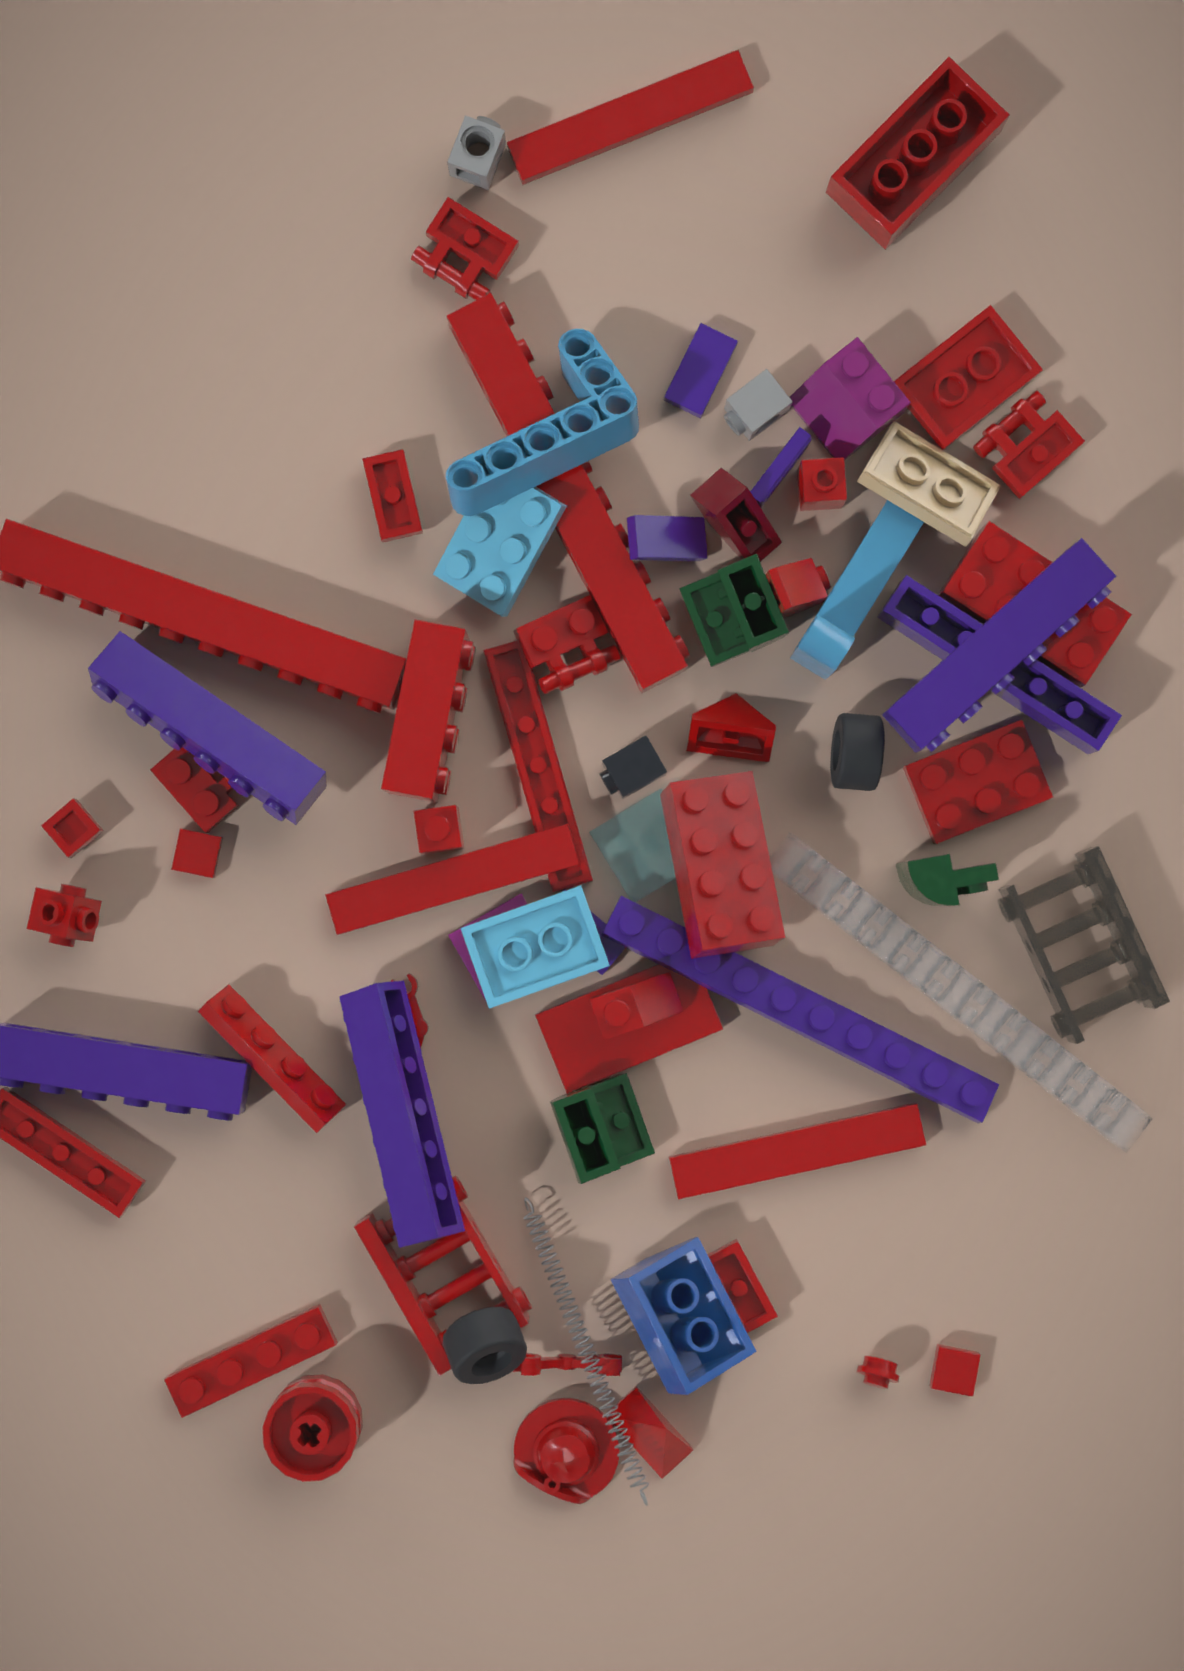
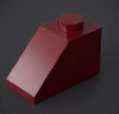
M720 468L690 494L707 522L741 560L757 554L761 562L783 543L748 487L723 468Z

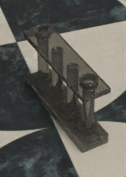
M1099 846L1089 847L1074 854L1078 861V864L1074 865L1075 870L1019 895L1014 885H1005L999 888L1002 898L997 900L1005 920L1008 923L1014 922L1055 1014L1051 1015L1050 1018L1058 1036L1061 1039L1066 1037L1068 1042L1075 1044L1085 1041L1079 1026L1133 1001H1136L1138 1004L1143 1003L1144 1007L1152 1009L1170 1002ZM1078 886L1090 887L1096 902L1092 903L1091 909L1041 932H1035L1025 910ZM1097 924L1108 926L1113 937V941L1109 942L1110 947L1053 972L1043 950L1044 948ZM1116 962L1120 965L1125 964L1131 977L1127 981V986L1071 1011L1061 987Z

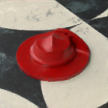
M558 1398L544 1402L531 1410L518 1428L514 1441V1468L524 1480L549 1495L571 1503H585L594 1495L600 1493L609 1484L616 1472L619 1462V1456L617 1455L620 1453V1448L615 1449L614 1447L619 1444V1440H611L617 1436L616 1432L608 1433L609 1430L614 1428L613 1424L605 1425V1423L610 1421L608 1417L603 1418L604 1413L583 1400Z

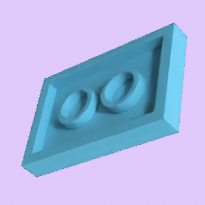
M533 487L484 512L473 516H463L433 575L501 617L508 616L567 505L537 487Z
M581 885L461 928L489 1009L610 966Z

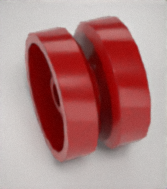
M324 1374L305 1375L289 1383L269 1408L262 1427L263 1447L271 1463L285 1476L302 1482L322 1481L338 1473L351 1459L363 1428L362 1408L355 1393L341 1380ZM315 1423L320 1427V1430L313 1431L308 1425L311 1427Z

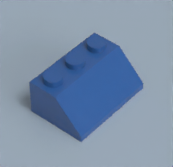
M694 1237L645 1258L610 1279L668 1394L688 1395L757 1352L699 1237Z

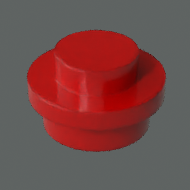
M864 1356L863 1365H858L857 1373L864 1375L863 1383L878 1388L888 1389L889 1382L898 1383L900 1377L896 1374L898 1364L877 1357Z

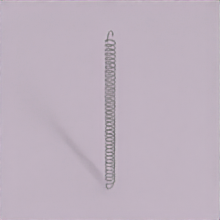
M525 1197L524 1202L527 1211H529L526 1202L527 1200L530 1204L532 1212L527 1214L523 1219L528 1220L536 1218L530 1223H528L526 1227L538 1226L529 1233L530 1235L542 1233L536 1238H534L532 1241H544L535 1248L536 1250L548 1248L547 1250L540 1253L538 1257H546L552 1255L551 1257L547 1258L541 1263L542 1265L555 1263L547 1269H545L544 1272L547 1273L559 1270L554 1274L550 1275L547 1279L553 1280L561 1278L558 1281L551 1284L550 1287L552 1288L565 1285L562 1288L555 1291L553 1295L567 1293L566 1295L559 1298L556 1301L557 1303L571 1300L570 1302L560 1307L559 1310L574 1308L563 1315V1318L576 1316L575 1318L568 1321L565 1325L568 1326L580 1323L568 1332L574 1333L578 1331H583L580 1334L573 1337L572 1341L587 1338L584 1341L577 1344L574 1348L577 1349L589 1346L585 1350L578 1353V1356L593 1353L586 1359L582 1360L581 1364L596 1361L595 1363L591 1364L590 1366L584 1369L585 1372L594 1369H599L596 1372L589 1375L587 1379L603 1376L597 1381L590 1384V1387L605 1384L598 1390L594 1391L593 1394L595 1395L603 1392H608L607 1394L597 1399L596 1402L612 1399L608 1403L601 1406L599 1410L615 1407L609 1412L605 1413L602 1417L605 1418L613 1415H618L615 1418L608 1421L607 1423H605V1425H611L622 1422L613 1429L609 1430L608 1433L624 1430L622 1433L615 1436L611 1440L615 1441L627 1438L620 1444L616 1445L614 1447L615 1449L631 1445L629 1448L622 1451L617 1456H623L634 1453L632 1456L625 1459L620 1464L637 1461L630 1467L626 1468L624 1472L640 1469L633 1475L629 1476L627 1480L644 1476L639 1481L630 1485V1487L632 1488L639 1485L647 1484L640 1490L642 1500L644 1504L647 1506V1499L645 1493L642 1492V1490L647 1488L649 1486V1483H640L646 1477V1475L644 1474L637 1475L642 1471L643 1467H634L639 1463L640 1460H629L633 1458L637 1452H627L633 1447L634 1444H624L630 1439V1436L620 1437L627 1431V1428L617 1429L624 1423L623 1420L614 1421L621 1416V1413L617 1412L610 1414L618 1408V1405L607 1406L615 1400L614 1397L604 1398L612 1392L611 1389L602 1390L609 1384V1382L597 1383L604 1379L606 1375H595L596 1373L601 1371L603 1367L598 1366L591 1368L592 1366L597 1364L600 1359L588 1360L597 1353L596 1351L584 1353L585 1351L592 1348L594 1344L589 1343L581 1345L588 1341L591 1336L579 1337L587 1331V1328L575 1330L576 1328L584 1324L583 1320L572 1322L575 1319L579 1318L581 1316V1313L568 1315L571 1312L575 1311L578 1308V1306L574 1305L566 1307L567 1305L575 1301V1298H568L562 1300L563 1298L570 1295L572 1293V1290L559 1292L562 1289L566 1288L569 1285V1283L557 1284L558 1282L565 1279L566 1275L553 1277L554 1275L558 1274L563 1270L562 1267L549 1270L550 1268L560 1263V1260L547 1262L548 1260L557 1255L556 1252L543 1255L547 1251L551 1250L554 1247V1245L540 1247L548 1241H550L551 1238L547 1237L536 1240L541 1236L545 1235L548 1232V1230L534 1232L537 1229L544 1226L545 1223L542 1222L530 1225L533 1222L540 1219L542 1215L528 1217L534 1213V1209L530 1200Z

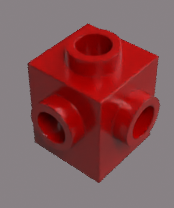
M61 884L60 891L35 887L26 929L49 934V943L67 947H74L75 940L93 942L99 923L102 901L85 897L87 889Z

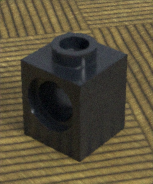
M646 735L602 760L605 770L599 773L609 793L613 795L619 792L621 798L624 799L665 776L667 770Z

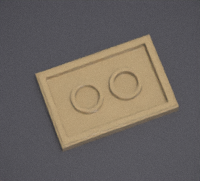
M895 421L889 427L857 480L858 483L965 547L973 538L1001 487L1000 484Z

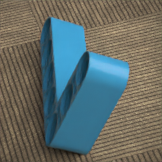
M585 329L568 330L561 336L558 343L563 378L580 402L471 453L448 467L446 482L452 507L457 513L464 516H473L484 512L632 440L639 432L637 397L591 332Z
M886 501L790 659L824 680L837 669L855 640L853 636L924 523L923 521L892 502Z

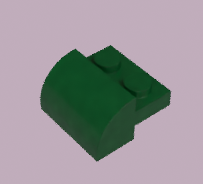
M757 554L717 570V573L679 588L711 667L750 651L754 652L789 634Z
M950 854L896 863L898 877L904 889L916 900L932 906L960 905L958 895L988 891L987 882L999 880L996 863L953 870Z
M622 1073L585 1088H579L550 1101L579 1184L621 1169V1166L655 1154L627 1073Z

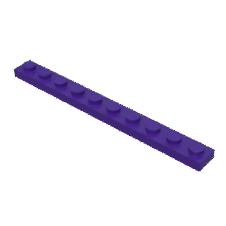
M623 896L619 897L601 936L978 1124L983 1123L999 1087L998 1083L736 952L691 959L686 928Z

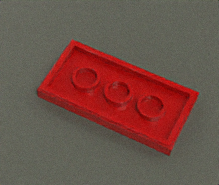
M659 964L535 1014L566 1093L723 1030L707 988ZM670 971L683 1012L603 1041L589 998Z

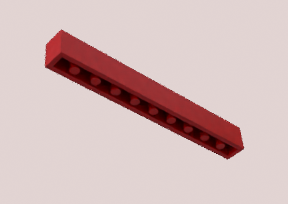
M489 293L446 316L449 328L506 436L555 414L549 403V400L554 398L553 393L543 375L537 378L529 365L534 361V357L524 338L518 341L515 339L510 329L515 322L504 301L497 304L492 293ZM589 461L535 487L567 505L555 530L591 595L641 693H644L686 671L688 665L685 660L691 656L681 636L672 637L666 625V622L670 621L671 618L661 598L652 599L646 585L651 583V579L640 560L635 563L630 560V555L626 549L629 547L628 535L621 523L616 526L613 525L607 511L612 509V505L601 486L596 489L593 487L587 475L593 472Z
M7 518L0 534V581L24 589L26 582L40 586V595L62 603L65 596L80 600L78 608L99 616H103L105 610L120 614L118 622L139 630H143L144 624L160 628L158 636L179 644L183 643L184 637L200 642L198 650L222 658L224 651L240 656L238 664L259 672L262 671L264 665L279 670L277 678L301 686L303 679L319 684L317 692L341 700L343 693L359 698L357 706L376 713H381L383 707L391 710L394 709L401 689L407 660L404 657Z

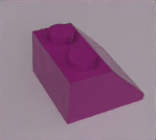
M858 337L827 360L789 397L792 400V408L833 458L844 457V461L893 423V421L902 416L911 403Z

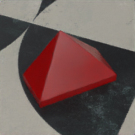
M735 693L692 714L686 751L770 762L776 725Z
M637 1386L615 1404L618 1405V1408L610 1413H621V1416L614 1421L623 1420L624 1423L617 1429L627 1428L623 1436H630L628 1442L634 1444L633 1448L662 1479L693 1451L691 1445ZM618 1415L609 1416L608 1419L611 1420ZM622 1422L613 1424V1426L616 1427Z

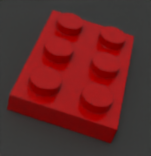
M989 305L894 382L911 402L908 409L940 449L944 450L1037 377L1043 369L995 309Z
M1023 720L903 766L933 844H938L1054 798Z

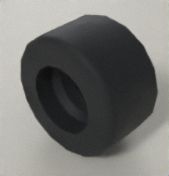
M852 713L838 715L833 731L830 759L831 782L834 788L873 791L877 788L882 773L885 748L884 723L880 716Z
M486 1307L472 1311L451 1324L443 1336V1346L453 1374L460 1382L466 1384H484L504 1377L519 1367L527 1354V1345L515 1315L511 1310L503 1307Z

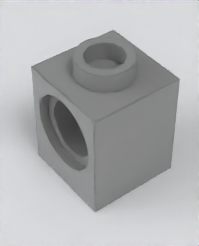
M465 115L447 161L450 176L489 190L506 146L505 130L500 129L501 126L490 118L478 116L477 119ZM475 143H484L489 147L487 153L482 156H474L468 152L469 147Z
M765 369L726 399L724 409L727 413L724 415V419L736 435L739 436L743 433L751 441L789 412L792 400L768 369Z

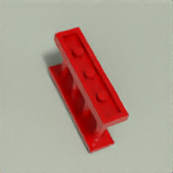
M456 1175L452 1179L465 1228L463 1232L442 1237L408 1258L404 1255L398 1258L390 1244L395 1241L394 1236L396 1235L392 1218L387 1221L383 1218L377 1221L372 1212L354 1225L357 1234L439 1376L451 1370V1366L443 1346V1336L447 1329L441 1332L433 1319L437 1315V1309L491 1278L505 1299L493 1307H503L511 1310L521 1328L529 1324L530 1316L527 1311L532 1309L531 1303L520 1286L514 1289L466 1207L463 1200L468 1198V1194ZM471 1241L483 1263L431 1294L427 1295L424 1292L420 1295L412 1282L416 1278L415 1273Z

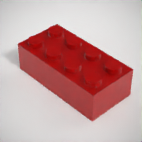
M948 57L830 177L826 193L886 250L1001 133L1010 114L954 60Z
M988 521L980 529L938 593V596L981 624H984L1053 562L991 521ZM1107 597L1093 609L1085 604L1074 614L1079 619V622L1060 638L1055 632L1042 643L1047 650L1037 658L1038 661L1080 688L1087 684L1132 615Z
M414 619L381 787L382 790L389 794L438 803L439 795H447L451 770L445 767L448 753L455 754L460 731L453 724L456 712L463 713L468 691V688H465V683H462L464 670H472L476 647L473 646L474 642L470 641L466 629Z
M753 771L670 782L661 792L660 797L691 959L770 947L786 938Z

